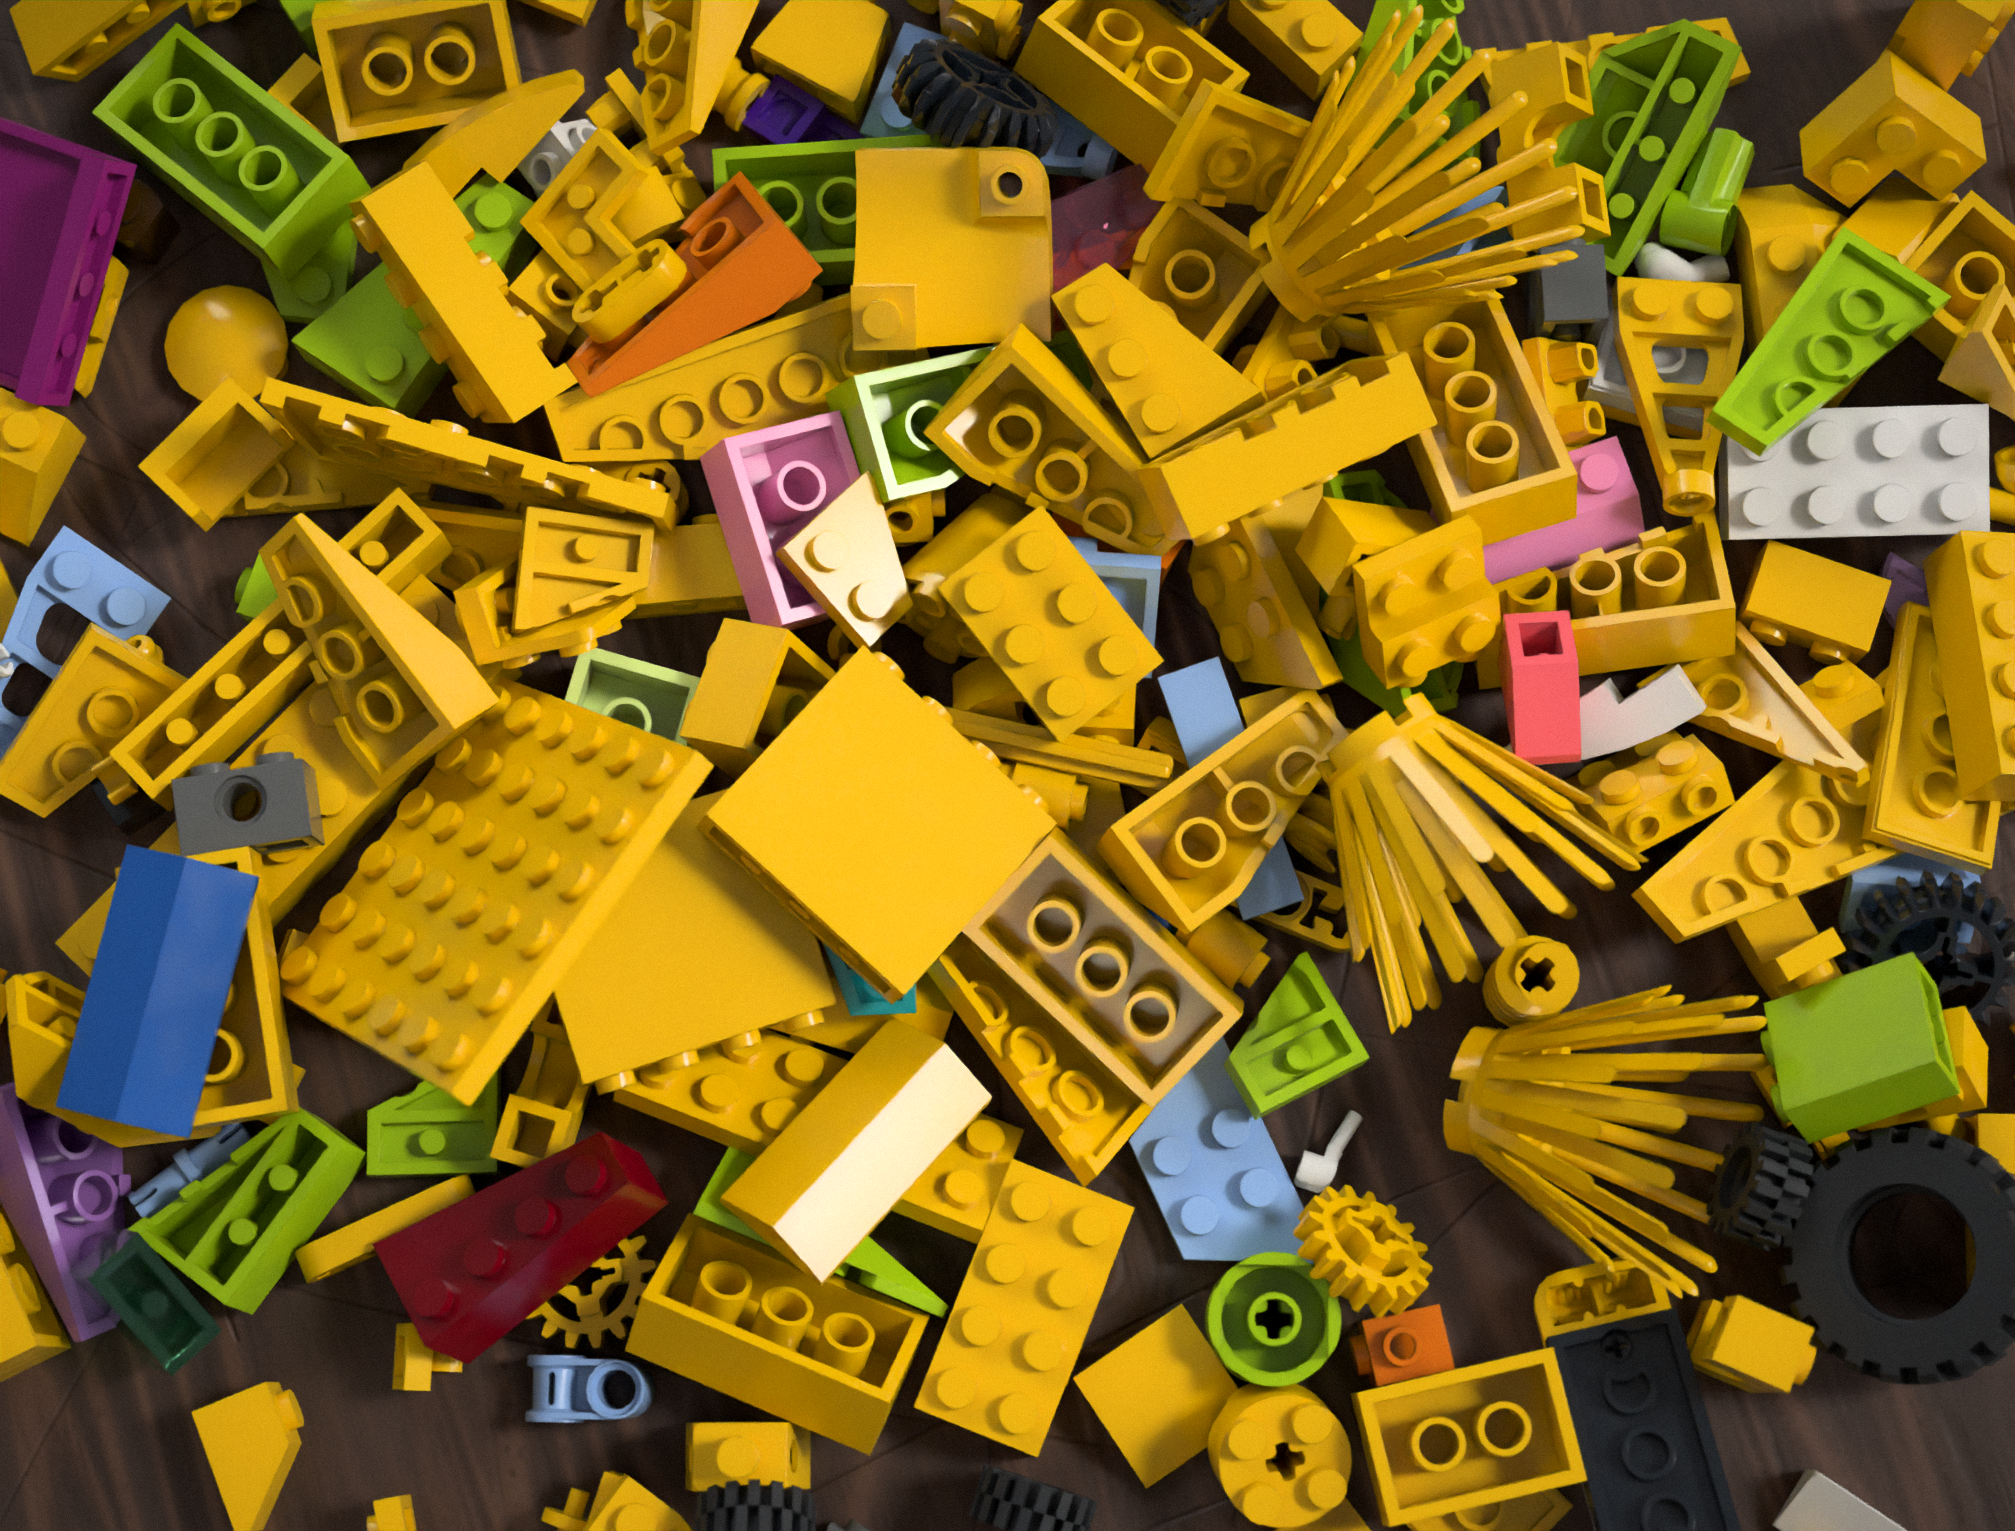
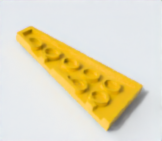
M851 292L730 333L592 398L583 391L581 386H577L563 391L542 406L563 462L641 461L654 459L700 460L699 457L725 438L830 413L825 393L854 375L929 360L930 357L927 348H918L917 350H853Z
M266 377L259 402L313 458L564 512L655 524L654 531L674 535L680 510L670 494L665 493L666 488L657 482L637 477L629 478L628 482L606 476L602 472L587 466L568 465L469 436V431L466 428L452 422L431 420L430 424L407 418L405 415L391 409L365 406Z
M1889 666L1873 679L1880 685L1883 698ZM1882 708L1837 731L1867 764L1870 779ZM1783 759L1631 895L1670 939L1677 944L1907 852L1862 838L1871 780L1855 788ZM2001 801L1999 817L2015 811V802Z

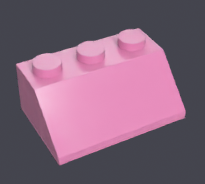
M840 410L721 440L699 458L751 622L792 631L831 619L775 553L860 476Z
M1617 436L1568 452L1578 474L1577 518L1483 546L1485 577L1491 584L1542 567H1546L1553 572L1571 566L1578 561L1579 554L1602 547L1606 554L1638 543V534L1645 532L1640 498ZM1431 507L1429 516L1440 527L1434 509Z

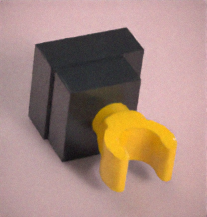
M111 755L90 768L93 775L96 776L91 781L92 789L115 825L127 836L132 835L168 811L154 801Z

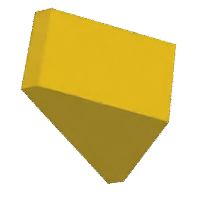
M2000 284L1991 287L1960 332L1937 380L1984 404H1989V407L2015 419V302L2006 285Z

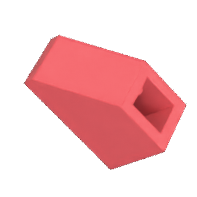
M1569 610L1503 614L1502 639H1500L1497 664L1513 754L1532 765L1580 762L1582 751L1579 669Z

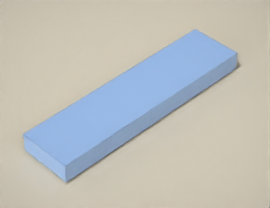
M1219 657L1158 677V682L1189 769L1244 731ZM1281 835L1252 876L1253 878L1242 894L1236 899L1243 921L1304 901L1301 887Z

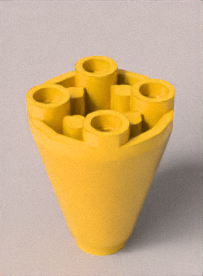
M999 485L994 486L989 493H984L901 566L913 606L896 622L906 624L925 639L923 646L926 651L933 657L946 663H955L959 655L968 658H981L989 655L940 594L937 586L1035 510L1034 507L1025 504L1027 499Z

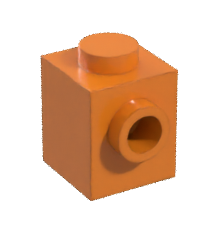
M1440 1304L1404 1311L1398 1316L1391 1314L1382 1316V1318L1377 1317L1357 1322L1359 1336L1349 1338L1357 1375L1369 1374L1372 1387L1455 1369Z

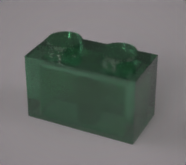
M124 1228L117 1229L69 1272L153 1369L173 1376L222 1332V1329L138 1232Z

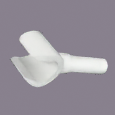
M1352 1110L1348 1112L1328 1143L1324 1156L1304 1150L1293 1181L1295 1186L1320 1193L1330 1185L1335 1176L1339 1159L1343 1155V1150L1363 1120L1361 1115Z

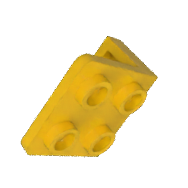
M519 554L503 558L453 592L456 599V620L461 631L468 637L476 665L501 661L504 669L518 668L539 660L541 658L540 653L559 649L561 657H571L593 650L598 646L596 638L621 629L622 624L620 620L637 608L634 597L631 595L522 634L511 633Z

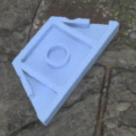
M1222 1036L1160 1100L1129 1139L1128 1143L1183 1260L1242 1262V1260L1250 1256L1265 1252H1283L1298 1256L1297 1250L1304 1242L1293 1235V1230L1301 1222L1297 1217L1304 1207L1262 1118L1257 1120L1253 1118L1223 1066V1063L1230 1055V1050ZM1304 1259L1308 1263L1314 1264L1312 1260Z

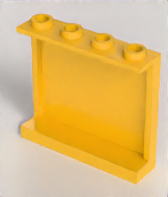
M863 645L705 814L696 827L892 1005L909 991L1052 830L1057 822L1047 814L1049 807L1036 791L1024 784L1017 786L999 770L1001 763L988 747L976 740L969 742L951 726L953 722L952 717L939 702L929 696L921 698L902 681L905 678L904 673L891 658L878 651L873 654Z
M730 788L687 802L552 991L579 1074L577 1080L580 1088L595 1084L598 1095L615 1091L637 1083L633 1071L657 1063L662 1075L680 1070L700 1062L697 1050L719 1043L722 1044L725 1054L745 1049L762 1042L759 1030L784 1023L787 1034L810 1028L825 1022L821 1010L828 1009L837 1003L815 935L696 827L705 814Z

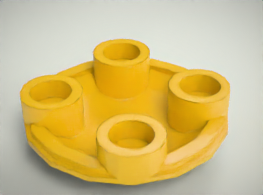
M224 285L203 290L183 303L169 323L164 344L168 370L182 390L194 396L200 403L228 376L248 395L255 398L262 393L266 377L281 380L287 373L289 366L288 357L286 356L289 342L285 322L271 301L252 289Z

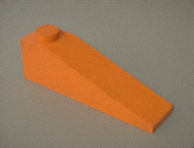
M741 171L693 211L679 228L686 238L675 250V253L686 263L687 271L678 288L611 341L595 343L588 336L568 360L567 365L583 391L590 398L775 313L787 302L801 297L811 286L812 280L823 271L802 242Z

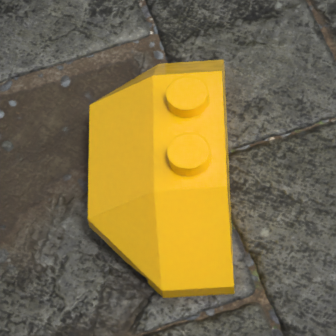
M1792 184L1744 188L1741 190L1737 201L1738 219L1733 238L1739 283L1742 288V305L1749 358L1833 241V233L1848 219ZM1863 374L1821 408H1837Z
M45 971L28 973L23 976L21 974L14 975L5 982L16 1096L23 1099L27 1104L37 1109H43L75 1125L83 1133L94 1135L118 1148L214 1137L222 1130V1126L193 1130L190 1138H185L172 1134L153 1133V1130L56 1107L86 993Z

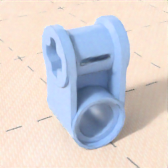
M528 1355L527 1365L534 1368L532 1409L526 1411L525 1422H584V1419L625 1420L638 1417L653 1402L655 1393L653 1377L648 1369L638 1362L620 1359H586V1356ZM618 1371H625L631 1375L636 1386L634 1399L622 1409L612 1405L606 1395L607 1382Z

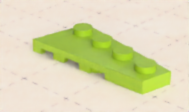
M1843 226L1712 409L1706 422L1761 457L1942 310L1952 296Z

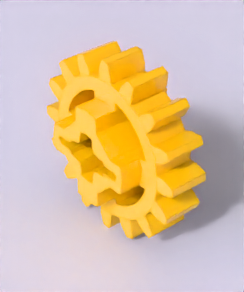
M1344 1185L1339 1193L1328 1186L1319 1196L1315 1195L1297 1217L1301 1222L1293 1230V1235L1304 1242L1297 1250L1298 1256L1306 1260H1312L1315 1267L1309 1273L1313 1279L1325 1278L1331 1284L1329 1295L1333 1298L1341 1295L1349 1299L1352 1310L1358 1312L1364 1304H1368L1376 1317L1382 1318L1388 1309L1396 1316L1401 1315L1408 1305L1411 1306L1429 1285L1426 1278L1433 1271L1432 1265L1421 1259L1428 1251L1427 1245L1413 1241L1410 1234L1416 1227L1412 1223L1400 1224L1394 1218L1397 1208L1392 1204L1385 1206L1376 1202L1374 1193L1367 1191L1362 1198H1358L1350 1185Z
M644 1235L631 1240L626 1237L617 1244L626 1258L609 1260L607 1257L602 1256L590 1267L607 1272L615 1271L614 1274L602 1276V1280L592 1283V1294L587 1296L585 1288L567 1284L554 1295L556 1297L565 1296L575 1303L577 1315L580 1316L581 1322L571 1320L562 1315L553 1306L550 1299L526 1317V1319L532 1320L544 1316L547 1321L543 1326L541 1335L545 1338L551 1339L561 1329L566 1330L565 1344L569 1348H577L583 1334H588L593 1348H604L605 1331L611 1330L619 1339L624 1340L629 1336L624 1320L629 1316L635 1319L639 1306L638 1302L648 1284L644 1283V1274L651 1273L658 1268L657 1261L641 1260L639 1254L650 1243L649 1239ZM629 1283L622 1303L607 1316V1300L618 1285Z

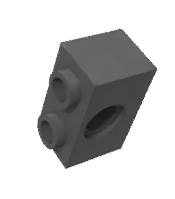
M1575 238L1539 248L1536 256L1570 250L1575 252L1578 257L1570 261L1557 263V266L1529 271L1523 285L1527 339L1542 337L1563 342L1587 343L1595 346L1609 319L1604 244L1586 245L1584 239Z
M292 752L263 754L255 757V766L230 770L228 763L201 764L190 768L191 777L171 780L180 852L183 857L245 846L251 847L263 856L325 845L315 769L302 758L295 759ZM252 791L260 792L262 805L258 814L248 821H236L234 807L237 800L245 793Z

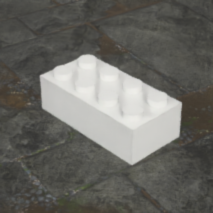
M1989 404L1820 408L1761 457L1722 433L1718 451L1719 529L1721 540L1954 535L1960 530L1990 532Z

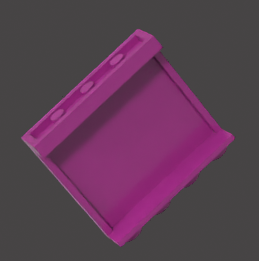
M0 116V385L16 390L14 397L35 405L69 406L137 165Z

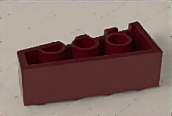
M600 1131L374 1243L373 1246L424 1346L469 1364L669 1202L641 1153Z

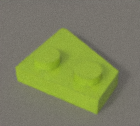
M1306 951L1295 959L1223 1063V1066L1253 1118L1257 1120L1359 1068L1370 1057Z
M501 1064L470 1107L423 1081L418 1084L415 1090L401 1097L394 1096L368 1110L367 1176L370 1178L461 1176L469 1174V1176L501 1175V1162L489 1157L501 1122Z

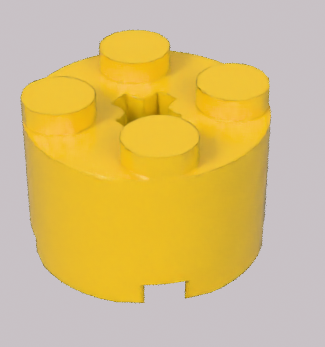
M1249 1383L1236 1390L1226 1400L1227 1404L1220 1411L1216 1420L1213 1421L1209 1431V1460L1217 1479L1231 1502L1251 1522L1275 1528L1298 1527L1317 1520L1344 1500L1352 1465L1350 1443L1341 1423L1316 1394L1296 1383L1278 1387ZM1285 1442L1290 1449L1284 1453L1282 1461L1273 1463L1271 1458L1276 1456L1275 1445Z

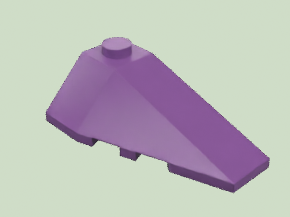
M15 1081L1 1085L0 1202L74 1342H82L135 1319L133 1241L125 1234L124 1197H128L127 1195L131 1192V1175L123 1174V1148H118L94 1135L83 1133L75 1125L43 1109L30 1106L23 1099L16 1096Z

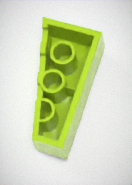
M487 172L454 202L475 233V239L468 242V245L474 253L482 250L493 261L495 260L509 280L507 284L509 286L539 244L519 222L535 202L504 182L500 184ZM382 262L296 335L291 342L307 363L372 406L391 409L405 415L407 418L414 419L447 373L449 367L445 361L438 364L424 347L418 333L424 326L411 306L404 309L391 294L384 279V276L390 272L385 263Z

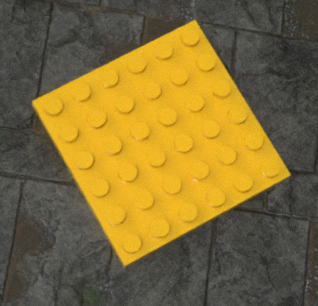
M504 677L496 684L489 686L500 702L465 732L438 751L433 768L419 787L409 792L401 801L397 809V817L380 840L371 844L364 851L359 860L358 870L341 893L333 896L325 904L320 914L319 923L302 946L294 949L286 957L281 966L279 976L282 997L469 1107L714 766L695 749Z

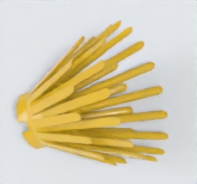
M1421 4L1417 5L1410 12L1392 40L1391 38L1401 21V13L1397 9L1338 109L1337 105L1355 70L1354 56L1347 60L1340 75L1336 69L1271 210L1250 227L1249 244L1251 252L1266 243L1273 259L1259 269L1264 282L1277 300L1292 315L1304 323L1319 313L1322 316L1318 327H1326L1343 314L1501 299L1504 297L1496 291L1482 290L1511 286L1517 282V279L1510 275L1557 266V263L1570 261L1578 257L1573 251L1562 250L1524 258L1527 256L1526 252L1572 240L1582 236L1585 232V229L1579 225H1568L1499 245L1390 272L1396 268L1570 202L1578 194V190L1575 187L1566 185L1507 208L1499 202H1492L1407 238L1404 237L1551 157L1557 151V142L1552 138H1546L1475 177L1473 176L1480 171L1482 165L1481 161L1476 157H1468L1445 172L1440 171L1527 105V94L1524 91L1517 90L1384 188L1448 130L1450 119L1447 115L1441 113L1489 66L1492 60V53L1484 48L1478 50L1349 177L1411 100L1415 93V82L1455 31V21L1451 18L1444 20L1399 78H1397L1396 73L1389 69L1423 18L1424 10Z
M1422 692L1402 700L1407 710L1393 719L1385 710L1329 750L1326 755L1330 760L1319 761L1315 765L1330 789L1331 809L1353 962L1356 960L1359 963L1364 956L1365 950L1371 945L1391 1034L1396 1031L1400 1024L1407 1028L1412 1019V1011L1402 973L1413 1007L1416 1010H1421L1425 1006L1426 1001L1433 1010L1438 1009L1442 1003V994L1418 929L1422 918L1447 973L1454 982L1462 981L1466 975L1469 981L1478 983L1484 976V970L1450 902H1460L1465 894L1501 947H1511L1516 939L1529 936L1476 860L1486 862L1496 872H1504L1509 868L1549 911L1557 913L1560 917L1572 919L1577 915L1576 906L1459 785L1460 783L1466 785L1529 839L1545 844L1598 889L1610 891L1615 888L1616 884L1607 872L1484 772L1623 869L1637 871L1641 869L1638 862L1649 861L1581 816L1574 809L1570 801L1548 787L1580 804L1594 803L1592 797L1460 724L1437 714Z
M1667 985L1516 1025L1508 1029H1494L1485 1026H1475L1472 1028L1459 1048L1450 1074V1078L1461 1080L1458 1102L1445 1099L1443 1125L1447 1147L1453 1151L1476 1157L1485 1167L1598 1265L1601 1264L1604 1268L1614 1273L1612 1260L1586 1237H1594L1616 1255L1630 1261L1682 1299L1681 1289L1697 1297L1699 1295L1698 1288L1691 1279L1545 1179L1709 1273L1716 1272L1718 1268L1717 1263L1709 1254L1669 1232L1667 1227L1660 1221L1594 1184L1592 1178L1578 1168L1708 1224L1711 1216L1706 1215V1206L1708 1204L1671 1189L1670 1187L1674 1182V1175L1671 1170L1591 1139L1605 1141L1714 1172L1716 1164L1722 1165L1725 1159L1722 1154L1616 1124L1674 1134L1680 1131L1682 1125H1684L1686 1115L1746 1123L1750 1121L1753 1123L1754 1121L1760 1122L1763 1119V1109L1755 1104L1602 1084L1612 1081L1678 1083L1686 1080L1690 1072L1761 1071L1769 1065L1767 1057L1763 1054L1570 1053L1571 1051L1756 1031L1766 1025L1767 1018L1763 1016H1749L1724 1019L1725 1016L1723 1014L1714 1013L1751 1007L1756 1003L1758 996L1743 997L1744 995L1680 1005L1685 998L1683 995L1662 997L1672 987V985Z

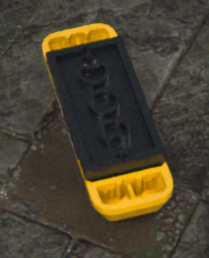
M1621 1257L1611 1259L1614 1265V1273L1604 1268L1601 1264L1593 1263L1558 1271L1547 1276L1536 1291L1533 1300L1534 1314L1544 1349L1554 1348L1587 1481H1583L1582 1485L1595 1531H1742L1677 1308H1671L1666 1288L1630 1261Z

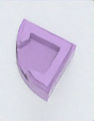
M1890 552L1885 557L1878 576L1892 581L1884 604L1887 613L1884 607L1882 612L1888 623L1895 630L1898 608L1905 602L1911 601L1930 607L1924 572Z

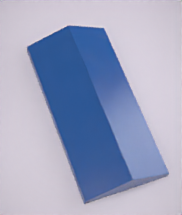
M131 845L126 846L56 1107L190 1138L260 877L183 856Z

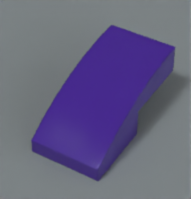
M778 74L774 76L771 80V85L761 98L758 97L742 121V126L764 145L866 138L831 116L825 103Z

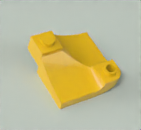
M1016 147L859 148L855 151L856 243L853 285L851 286L853 350H917L918 348L1001 343L1020 323L1041 342H1051L1055 338L1054 304L1051 295L1054 294L1050 188L1046 170L1035 155L1027 150ZM1012 172L1020 177L1022 190L1018 195H1009L1002 189L1000 182L1004 173Z

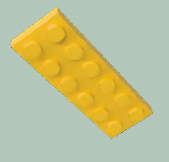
M762 1029L759 1030L762 1039L761 1043L728 1054L724 1053L721 1043L696 1051L699 1063L662 1075L658 1063L635 1070L633 1073L637 1083L615 1090L613 1101L758 1158L849 1061L809 1045L803 1046L795 1042L794 1039L771 1030ZM980 1113L891 1211L978 1245L1011 1160L1014 1159L1024 1130Z

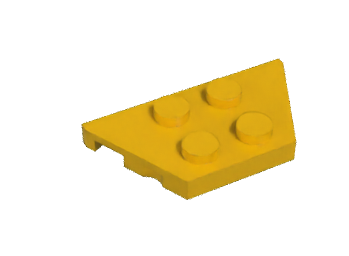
M1245 514L1228 522L1230 531L1225 535L1203 545L1194 546L1193 544L1188 572L1192 579L1194 593L1198 601L1206 607L1220 635L1222 650L1225 656L1234 663L1242 681L1319 690L1338 683L1343 679L1262 515L1249 518L1248 514Z

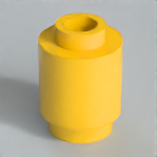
M1002 760L999 770L1017 786L1024 784L1036 791L1049 807L1047 814L1057 822L1056 826L1060 830L1068 831L1072 820L1083 821L1090 794V784L1080 782V775L1018 761Z
M1223 908L1188 935L1179 929L1175 934V937L1231 990L1238 983L1249 989L1271 960V957L1262 951L1268 939L1226 908Z

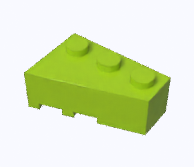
M299 1107L300 1112L283 1115L230 1154L232 1159L202 1181L195 1179L179 1191L180 1197L150 1219L143 1217L128 1228L129 1231L223 1304L251 1315L254 1314L295 1259V1251L306 1244L367 1162L366 1151L326 1121Z

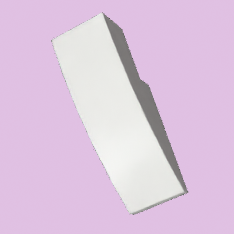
M1679 664L1670 668L1625 699L1613 681L1608 678L1580 697L1581 760L1624 750L1662 735L1699 715L1705 710L1707 705ZM1511 743L1503 747V749L1513 754Z

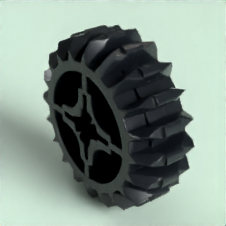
M922 39L920 43L914 44L909 55L904 56L896 70L898 75L891 86L893 89L891 96L896 105H898L902 115L912 119L911 122L914 128L926 132L930 136L931 141L939 142L950 148L1016 147L1027 150L1039 160L1041 157L1046 156L1054 142L1052 137L1059 126L1057 123L1058 116L1050 106L1047 98L1038 94L1034 85L1026 83L1018 77L1017 72H1012L1003 67L999 61H993L985 57L980 51H971L961 43L952 45L945 39Z
M1926 870L1923 871L1920 877L1918 887L1911 888L1905 877L1898 876L1895 886L1899 893L1890 898L1885 892L1874 889L1872 897L1878 908L1875 911L1856 908L1854 916L1862 929L1845 931L1844 941L1847 947L1852 950L1842 955L1841 964L1845 973L1850 974L1913 952L1920 963L1921 960L1928 961L1927 964H1923V967L1937 985L1942 1010L1965 1006L1972 1019L1975 1018L1978 1023L1990 1027L1991 1017L1986 1008L1990 1004L2008 1008L2009 998L2001 987L2015 986V967L2012 966L2015 964V942L2013 941L2015 939V922L2012 918L2004 917L2007 909L2000 898L1994 896L1987 899L1988 893L1985 887L1976 881L1964 888L1960 876L1952 871L1940 886H1938L1933 873ZM1957 920L1970 924L1981 933L1982 945L1980 954L1971 953L1965 945L1957 943L1958 935L1954 929ZM1922 921L1916 928L1903 931L1910 925ZM1937 951H1939V952L1942 951L1943 954H1942V956H1941V955H1936V952H1937ZM1955 985H1959V986H1957L1956 988H1954V989H1952V990H1950V991H1948V992H1946V993H1943V992L1946 991L1949 987H1952V986H1955Z

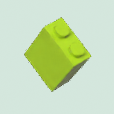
M1913 952L1764 1003L1768 1030L1761 1032V1042L1770 1065L1776 1069L1778 1084L1772 1085L1770 1089L1772 1101L1782 1122H1792L1808 1143L1961 1094L1937 985Z

